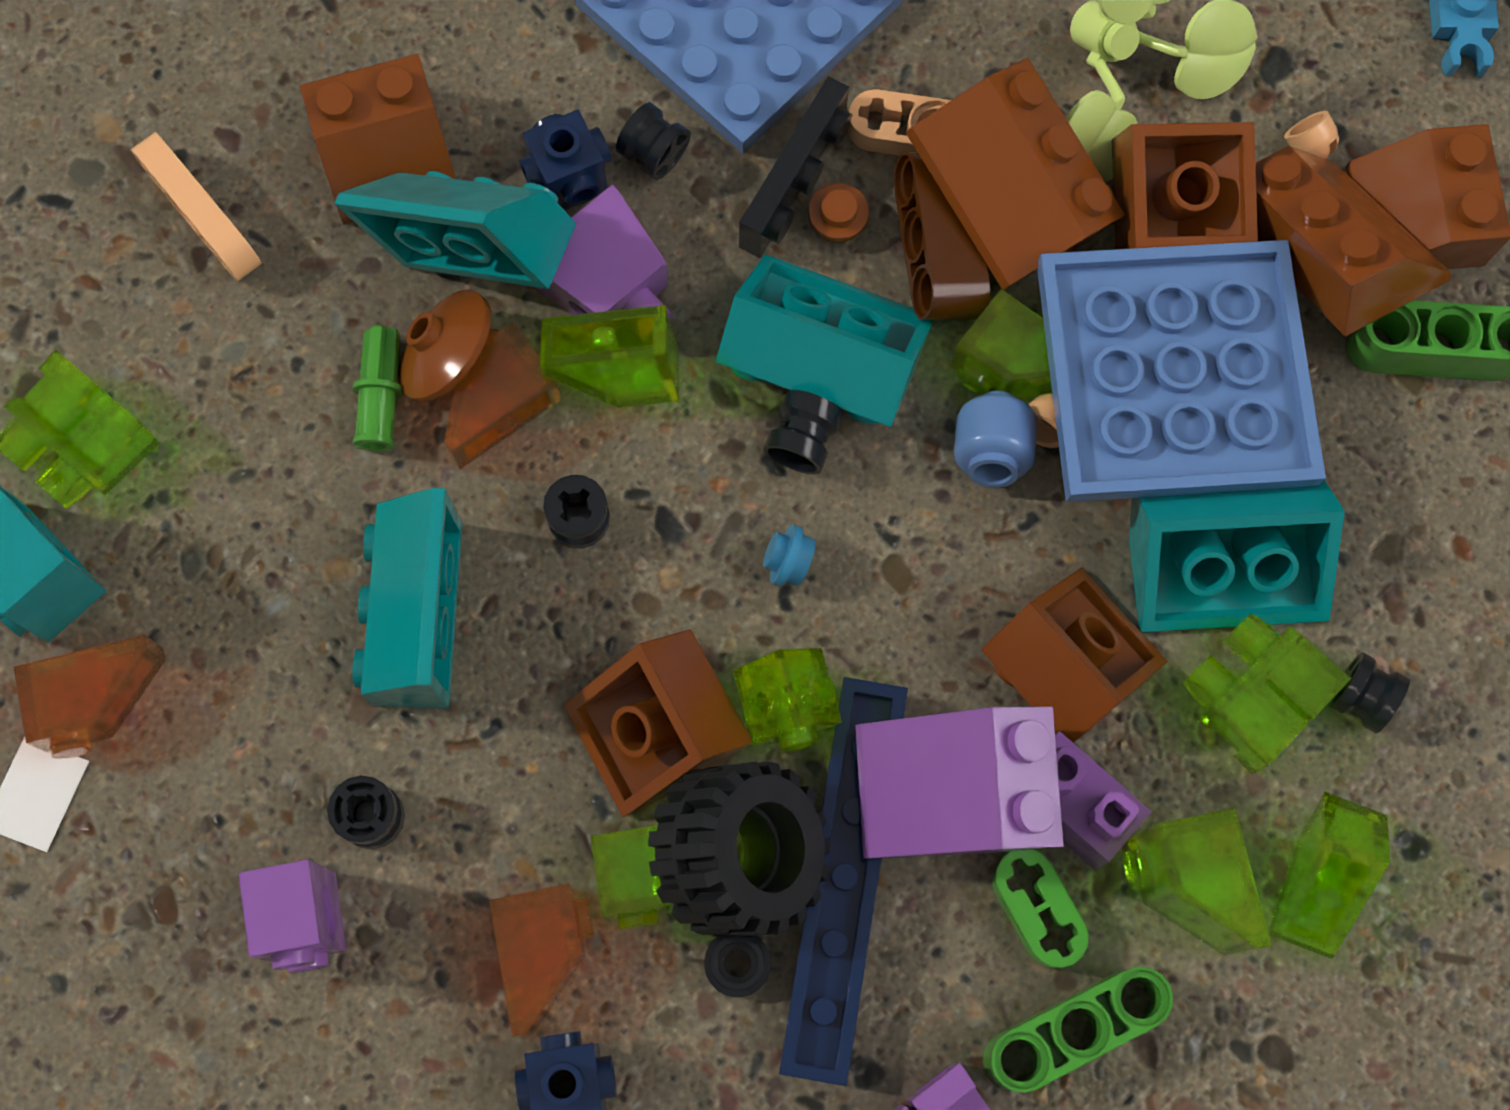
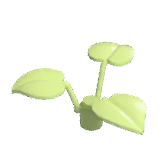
M1092 0L1083 4L1076 11L1070 26L1071 38L1075 44L1091 52L1087 57V64L1097 70L1110 96L1099 90L1089 92L1073 106L1066 119L1105 183L1113 179L1112 139L1130 125L1138 124L1133 114L1121 109L1125 102V95L1106 62L1127 59L1135 52L1138 44L1171 56L1182 57L1174 77L1176 88L1194 99L1214 98L1229 90L1240 80L1249 67L1255 53V41L1258 38L1250 11L1243 4L1235 0H1213L1208 2L1190 20L1185 32V46L1176 45L1138 31L1135 23L1140 19L1153 18L1156 14V4H1163L1170 0Z

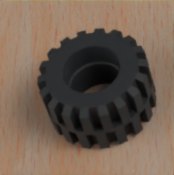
M755 761L694 770L683 775L684 782L673 783L665 792L669 803L657 805L653 818L659 823L657 831H649L648 847L655 848V860L649 861L651 876H659L661 885L656 892L661 902L674 904L671 915L680 924L690 923V931L701 935H713V937L777 935L787 932L789 925H799L808 917L806 907H815L822 895L818 885L819 882L827 881L829 866L824 864L825 853H830L831 851L830 838H824L822 826L827 824L823 810L815 809L813 803L816 796L809 786L799 787L800 776L791 769L780 770V766L777 763L769 761L757 763ZM738 831L742 838L744 850L742 868L737 855Z

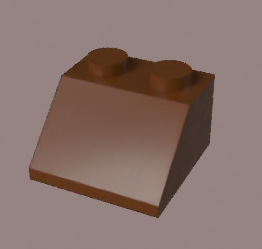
M418 53L299 85L313 137L335 201L340 192L399 172L426 175L429 171H436L456 179ZM337 207L343 225L354 222Z
M1254 122L1132 124L1112 139L1113 192L1115 199L1125 213L1124 217L1114 223L1115 250L1258 242Z
M1489 124L1427 129L1353 159L1345 166L1347 174L1447 269L1485 266L1510 239V226Z
M1083 567L1029 602L981 649L993 663L997 675L1005 683L1013 686L1031 707H1053L1055 734L1060 731L1073 743L1168 662Z
M691 629L639 643L563 704L623 818L665 797V792L673 783L684 782L683 775L694 770L720 766L753 742Z

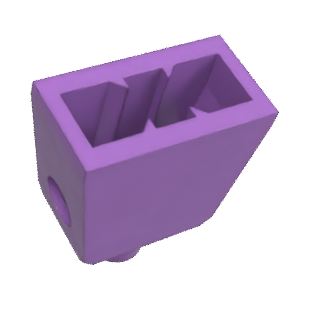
M612 184L572 217L577 224L550 288L537 289L599 336H609L628 320L646 340H651L662 333L673 319V314L656 297L668 285L667 265L663 256L620 192Z

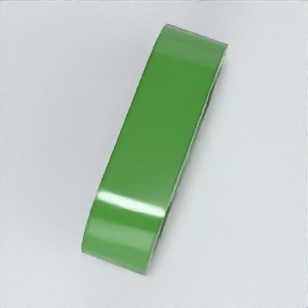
M1034 849L1010 851L997 862L992 872V886L998 901L1027 953L1035 963L1048 969H1061L1074 965L1083 957L1088 947L1089 934L1081 915L1055 869L1042 853ZM1017 861L1023 869L1034 867L1038 871L1040 878L1032 883V888L1041 903L1040 905L1034 907L1023 889L1014 892L1009 889L1006 881L1014 875L1011 863ZM1045 910L1051 923L1056 928L1067 925L1071 930L1073 937L1065 942L1068 954L1064 957L1061 956L1057 949L1045 951L1041 947L1039 940L1047 935V929L1038 913Z

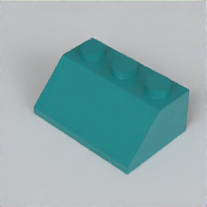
M429 171L426 175L399 172L340 192L334 203L404 267L543 289L550 288L577 224L558 204L556 194L541 185L525 183L523 187L501 185L485 177H476L474 181L458 180L436 171Z
M765 254L734 296L715 362L730 367L734 374L746 380H765L784 387L789 391L801 390L821 396L834 403L840 409L846 410L850 417L865 424L881 423L891 427L904 400L934 320H920L917 318L912 307Z
M1324 480L1319 486L1132 498L1129 546L1138 625L1141 632L1330 621L1345 510L1327 482Z
M429 488L378 503L375 524H367L365 527L363 539L364 559L366 562H372L370 586H361L358 619L360 624H367L365 649H356L354 653L352 678L354 687L361 688V696L372 706L449 709L463 523L445 488Z

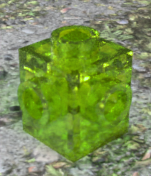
M822 648L779 649L733 670L752 745L780 743L782 752L797 751L818 744L820 742L818 732L842 723L836 702L835 687L829 676Z

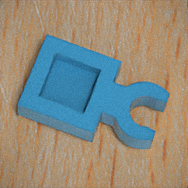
M1429 0L1432 39H1449V47L1441 59V67L1445 76L1454 75L1461 65V55L1469 57L1474 62L1475 76L1483 77L1494 60L1493 48L1487 40H1491L1499 29L1497 1Z

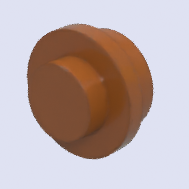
M832 183L823 186L813 195L810 201L808 211L810 225L820 237L829 242L843 243L859 236L867 225L869 217L868 202L857 188L849 184Z

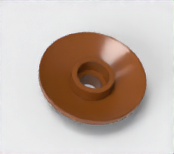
M473 290L455 292L441 300L429 312L420 314L412 322L407 331V344L401 357L398 374L399 384L402 386L401 390L406 396L417 402L435 400L454 388L470 371L486 343L491 325L490 305L482 295Z

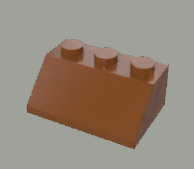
M1029 58L1023 59L986 77L905 132L1002 290L1037 272L1038 259L1041 254L1072 252L1125 216V213Z
M1287 146L1256 162L1258 242L1288 240L1295 286L1344 336L1359 330L1450 281L1451 272L1335 162L1291 146Z

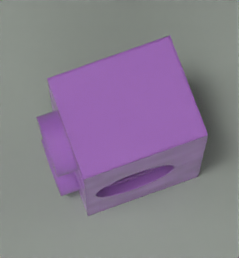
M307 859L238 873L249 957L272 962V970L287 969L288 973H298L329 966V954L347 951L336 872Z

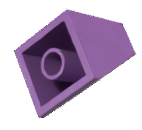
M990 707L855 725L863 859L984 854L1064 847L1053 707Z

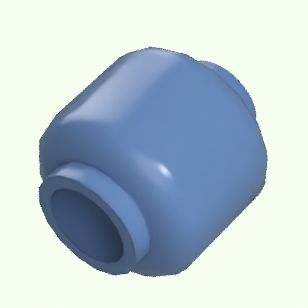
M1004 391L987 392L965 403L960 409L956 420L954 457L958 467L973 482L989 488L1009 486L1020 477L1026 475L1033 467L1036 456L1037 417L1032 408L1027 403Z

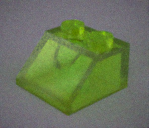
M1235 807L1154 824L1128 839L1130 850L1123 853L1126 877L1133 891H1141L1143 903L1222 955L1272 946Z

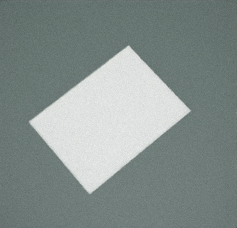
M24 736L0 787V835L47 852L89 761Z

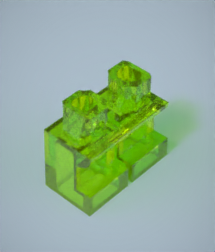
M55 350L39 367L44 376L25 397L13 398L3 406L14 418L0 433V452L25 472L50 447L59 457L35 482L68 509L93 487H96L102 494L106 495L160 442L139 420L104 390L100 389L97 384L61 353Z
M1250 613L1223 640L1248 666L1235 678L1212 655H1209L1182 683L1194 699L1205 709L1197 719L1208 728L1215 729L1237 751L1234 757L1253 775L1269 766L1308 725L1307 722L1313 720L1350 681L1351 677L1291 626L1279 634L1269 624Z

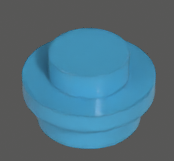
M791 524L784 534L779 532L773 534L763 560V567L771 570V584L782 587L785 583L799 586L804 580L812 562L816 541L814 538L803 535L802 527Z

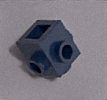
M579 109L566 115L553 114L544 117L532 129L522 133L527 156L519 159V164L527 183H535L551 190L558 197V204L564 210L585 204L608 188L604 164L612 161L608 145L598 127L588 129Z
M580 1031L540 1037L541 1051L524 1054L526 1068L515 1070V1087L519 1110H607L606 1099L617 1097L612 1056L600 1057L598 1043L582 1045ZM560 1070L571 1072L576 1079L575 1091L568 1098L557 1097L551 1090V1079Z

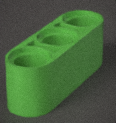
M1413 300L1349 334L1346 342L1347 354L1354 365L1363 371L1371 373L1485 381L1506 380L1510 378V352L1502 347L1498 337L1504 338L1510 343V307ZM1373 328L1387 333L1393 345L1380 341L1374 334ZM1435 332L1448 337L1453 344V349L1442 345L1436 338Z
M1139 966L1115 972L996 1034L989 1040L984 1049L983 1066L985 1073L994 1085L1006 1091L1027 1093L1037 1090L1159 1026L1167 1019L1172 1009L1173 994L1170 984L1161 973L1152 968ZM1130 980H1136L1143 984L1149 993L1150 1006L1141 1018H1135L1128 1014L1122 1005L1121 992L1125 984ZM1071 1010H1077L1085 1014L1092 1027V1034L1088 1044L1078 1050L1066 1043L1061 1032L1062 1021ZM1012 1041H1020L1025 1044L1033 1056V1068L1028 1076L1019 1081L1009 1078L1001 1065V1054L1005 1046Z

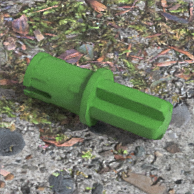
M374 325L363 334L360 380L355 381L352 388L353 392L358 395L356 429L353 438V445H356L358 449L384 452L394 448L393 433L396 399L403 395L402 386L397 383L401 336L395 328Z

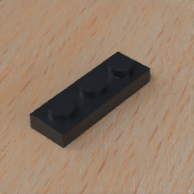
M829 76L827 77L740 220L739 248L761 258L770 241L777 244L782 241L794 218L795 211L790 209L800 192L808 195L812 191L824 166V162L819 159L828 144L835 147L840 144L850 126V120L853 115L847 112L849 86Z

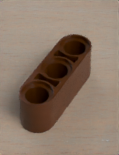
M903 152L896 162L894 191L914 312L920 320H979L986 314L990 302V281L987 264L918 152Z

